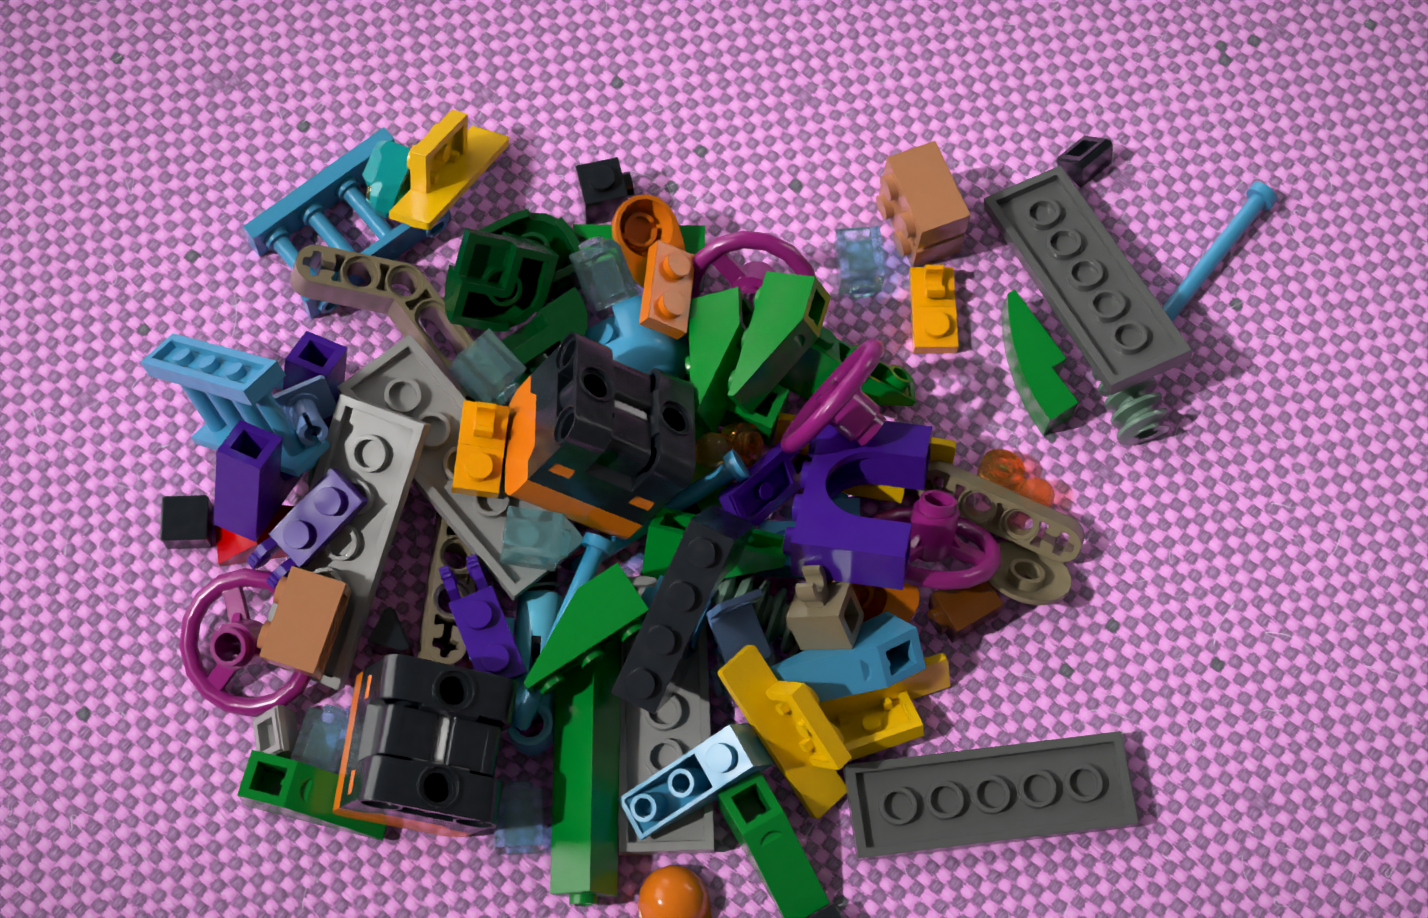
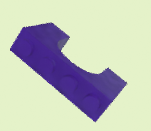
M306 331L285 358L284 372L286 376L283 378V390L318 375H323L337 405L339 399L337 387L345 382L348 347ZM333 415L323 419V421L326 423L328 427V430ZM238 421L216 451L214 525L254 542L257 541L304 474L302 473L297 477L281 472L283 437L245 421Z
M885 421L878 432L865 445L861 446L855 440L849 442L835 428L827 425L809 443V457H812V461H804L800 480V488L804 489L803 494H795L793 501L792 521L796 522L795 527L787 526L783 543V554L791 555V575L805 577L802 572L803 566L821 565L825 570L827 580L898 590L904 589L911 553L912 523L853 515L835 505L832 499L848 488L865 484L924 490L931 459L932 426Z

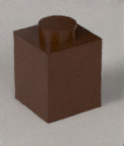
M987 581L967 589L935 591L932 593L927 605L930 609L927 611V615L934 629L940 635L946 633L950 641L954 643L997 617L1004 603L990 582Z

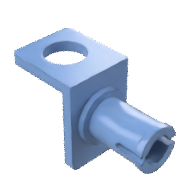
M318 375L273 395L289 422L297 431L301 443L307 446L316 445L311 435L313 432H316L320 443L326 439L328 427L323 419L334 414L336 402L323 375Z
M761 588L719 603L706 613L713 632L711 645L718 644L714 651L723 657L725 664L745 645H755L764 659L771 655L770 648L752 606L754 601L763 596Z

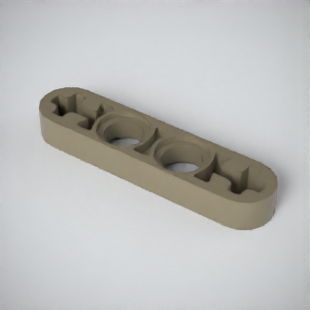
M941 460L930 462L924 490H917L919 496L925 491L936 490L932 487L933 480L936 476L944 479L943 487L938 491L954 496L958 486H964L956 505L960 511L959 516L967 518L985 530L1053 561L1069 562L1080 553L1085 533L1081 524L1072 517L949 462ZM977 492L986 495L991 501V508L986 511L975 510L968 502V495ZM1016 511L1025 512L1031 517L1033 526L1025 530L1018 529L1010 522L1009 515ZM1042 522L1048 525L1041 538L1036 535L1040 530ZM1061 532L1070 535L1064 546L1056 543L1057 537L1060 536Z

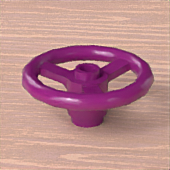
M742 230L715 238L694 255L692 261L694 277L691 299L700 297V282L708 266L712 263L732 285L731 288L739 287L754 307L755 294L762 287L766 271H776L769 264L761 261H752L741 267L729 252L743 248L763 250L784 260L796 275L814 277L816 275L813 266L794 245L770 233Z
M871 338L854 350L806 402L782 436L781 449L785 453L793 454L800 451L827 425L835 428L849 442L855 440L861 446L865 445L878 432L886 418L879 412L881 407L862 391L861 386L876 368L884 354V345L879 338Z
M925 491L920 495V500L914 503V507L892 508L873 514L870 517L912 523L909 563L917 558L925 562H938L943 558L953 556L974 566L959 571H936L908 565L905 583L917 587L951 590L967 589L985 583L1001 568V547L987 530L971 520L959 516L960 511L956 507V498L943 491ZM956 534L973 542L979 549L960 542Z
M243 568L218 575L195 594L182 618L179 649L186 675L204 699L226 713L257 717L276 705L287 706L305 691L312 678L294 672L290 680L276 692L257 698L235 696L225 690V687L239 669L254 666L264 661L259 657L261 649L257 648V640L263 624L257 620L250 619L243 587L266 589L274 594L276 587L272 589L266 582L272 573L270 571ZM223 595L229 623L218 627L212 635L210 652L217 665L208 674L203 667L198 647L200 624L210 605Z

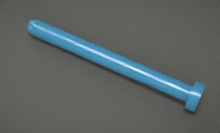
M1254 182L1246 191L1247 202L1162 306L1172 322L1261 210L1268 211L1275 205L1278 197L1269 186L1261 182Z
M731 450L723 455L725 463L690 484L664 507L684 511L734 478L739 483L749 478V471L735 450ZM654 516L626 540H621L611 535L608 536L606 539L615 544L612 555L646 535ZM585 551L575 557L571 563L575 572ZM603 556L601 562L608 559L609 557Z
M585 533L581 545L586 548L546 642L577 588L595 577L603 556L611 557L615 544L610 540L594 533ZM525 689L513 716V726L515 728L525 731L530 727L543 697L539 690L529 695Z

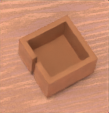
M936 141L887 157L883 176L880 177L881 187L879 195L876 196V203L884 220L890 219L895 230L893 232V240L901 257L907 256L911 267H920L959 253L971 215Z

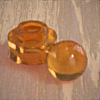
M731 422L724 427L721 434L708 432L701 435L695 442L696 461L708 469H715L725 463L723 457L731 450H735L746 467L749 468L759 460L763 451L761 433L756 425L749 422Z
M993 449L983 456L977 469L978 476L1049 508L1054 502L1055 492L1052 485L1043 478L1027 479L1024 477V464L1016 454L1005 449Z

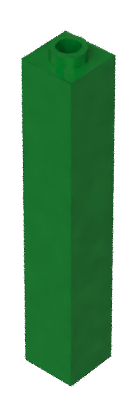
M620 638L604 647L606 655L596 663L585 669H582L580 664L564 673L566 681L555 689L550 894L568 897L570 906H598V898L617 896L620 697L611 692L621 672Z

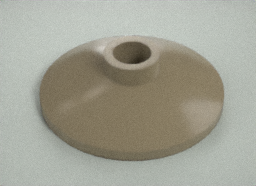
M1011 541L998 543L1001 547L1002 565L989 580L990 584L998 591L1014 600L1032 605L1054 604L1067 596L1071 588L1072 579L1069 570L1063 562L1053 561Z

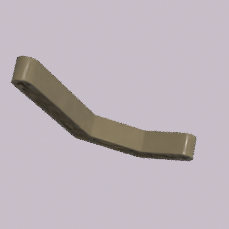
M309 245L299 251L290 274V284L296 293L309 299L387 314L404 338L410 334L467 401H481L499 405L502 384L498 372L465 328L461 325L451 324L448 321L445 313V302L416 266L323 245ZM310 267L316 269V276L310 274ZM334 272H339L336 281H333ZM347 276H361L366 281L367 286L358 287L353 285ZM402 284L410 290L411 295L402 296L394 291L392 285ZM428 319L435 323L458 353L460 360L451 361L447 359L422 328L419 320ZM477 383L481 385L486 391V396L479 397L474 395L470 391L468 384ZM436 511L417 657L455 665L464 656L466 647L453 614L444 612L438 604L439 596H449L439 568L448 565L444 559V553L454 552L462 558L464 568L454 569L450 567V569L454 571L458 581L457 587L461 597L474 593L475 581L471 578L467 569L466 557L473 555V553ZM450 629L444 636L443 649L449 651V654L444 658L440 656V649L433 646L442 637L443 630Z

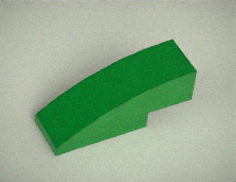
M1014 289L1007 294L1001 310L1005 353L1016 390L1027 413L1043 436L1069 420L1079 402L1058 376L1067 358Z

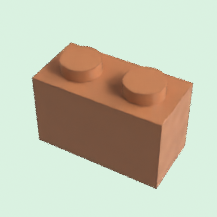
M292 566L288 577L282 576L276 586L273 602L278 605L272 622L265 621L260 630L257 640V648L261 649L259 657L269 664L321 680L352 594L350 587L344 582Z

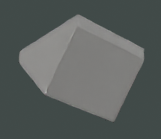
M276 705L262 715L253 718L257 751L288 759L302 757L296 715L293 710L284 705Z

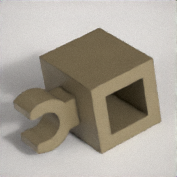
M821 565L803 566L802 572L806 583H796V592L793 600L787 605L785 612L787 628L793 632L800 650L853 649L864 618V612L852 584L846 582L827 583L826 573Z

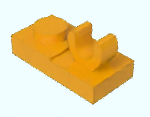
M926 264L925 267H910L909 289L913 354L957 353L959 346L954 267H944V264Z
M464 400L451 493L498 499L509 406Z

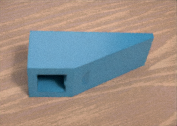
M886 611L861 624L853 649L804 650L769 668L778 681L805 683L815 691L820 702L887 688L926 669L917 627Z
M749 723L729 724L619 797L618 801L639 839L644 840L717 800L718 793L758 770L760 772L765 771L774 765V762Z

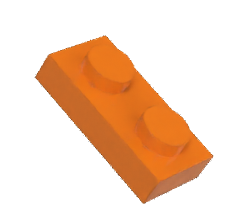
M659 240L649 247L639 325L661 332L677 340L687 333L694 277L693 254Z

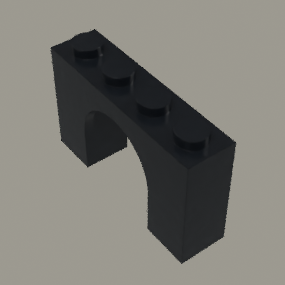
M715 505L708 507L690 519L612 689V694L655 714L679 691L697 652L696 649L689 646L697 626L721 581L737 566L753 532L754 524Z

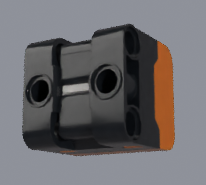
M570 332L565 336L561 344L524 381L511 399L507 424L505 492L509 496L618 539L626 540L677 494L683 492L693 478L696 467L693 385L658 368H652L647 373H644L613 359V352L610 347L576 332Z
M401 654L384 655L381 660L356 676L332 812L347 818L447 837H466L487 828H496L503 782L494 778L501 732L512 726L519 683L508 677Z

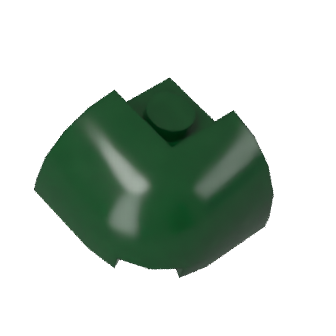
M528 208L512 213L479 230L502 235L503 232L519 235L545 245L559 255L545 303L552 299H557L573 287L580 290L591 276L592 262L572 228L562 217L558 219L547 213L529 212Z
M465 228L455 266L449 265L446 278L444 302L448 321L451 324L492 332H510L511 327L524 323L532 314L542 309L549 293L559 255L549 247L519 235L507 232L498 235Z
M573 287L540 309L530 322L495 344L489 352L490 358L513 385L519 388L553 353L567 334L576 332L585 336L588 328L587 308L578 290Z

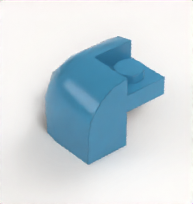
M643 295L625 297L610 303L614 315L588 328L585 333V337L610 347L614 360L641 372L647 373L652 368H658L681 379L685 376V358L690 356L689 345L685 335L677 340L661 332L639 325Z

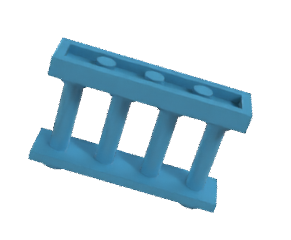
M383 127L245 224L243 229L250 246L260 257L269 250L276 251L292 270L299 251L289 238L290 235L305 225H311L329 247L356 252L325 216V211L338 201L346 200L379 239L362 251L361 254L395 260L425 237H434L439 234L451 219L450 210L430 230L413 228L405 223H401L393 229L382 216L376 215V212L366 202L365 195L359 189L365 183L362 174L376 143L381 140L395 142L392 135ZM310 267V274L316 276V271ZM334 272L333 281H336L339 272ZM358 275L347 276L349 281L356 286L365 281ZM301 296L305 310L311 319L320 313H329L339 305Z
M172 333L140 362L149 376L181 385L205 422L191 436V439L197 445L217 451L238 421L242 420L283 437L281 472L297 477L312 469L318 462V458L331 447L327 439L320 443L318 437L312 435L316 444L314 446H307L299 440L297 431L293 428L272 395L273 387L286 376L276 360Z

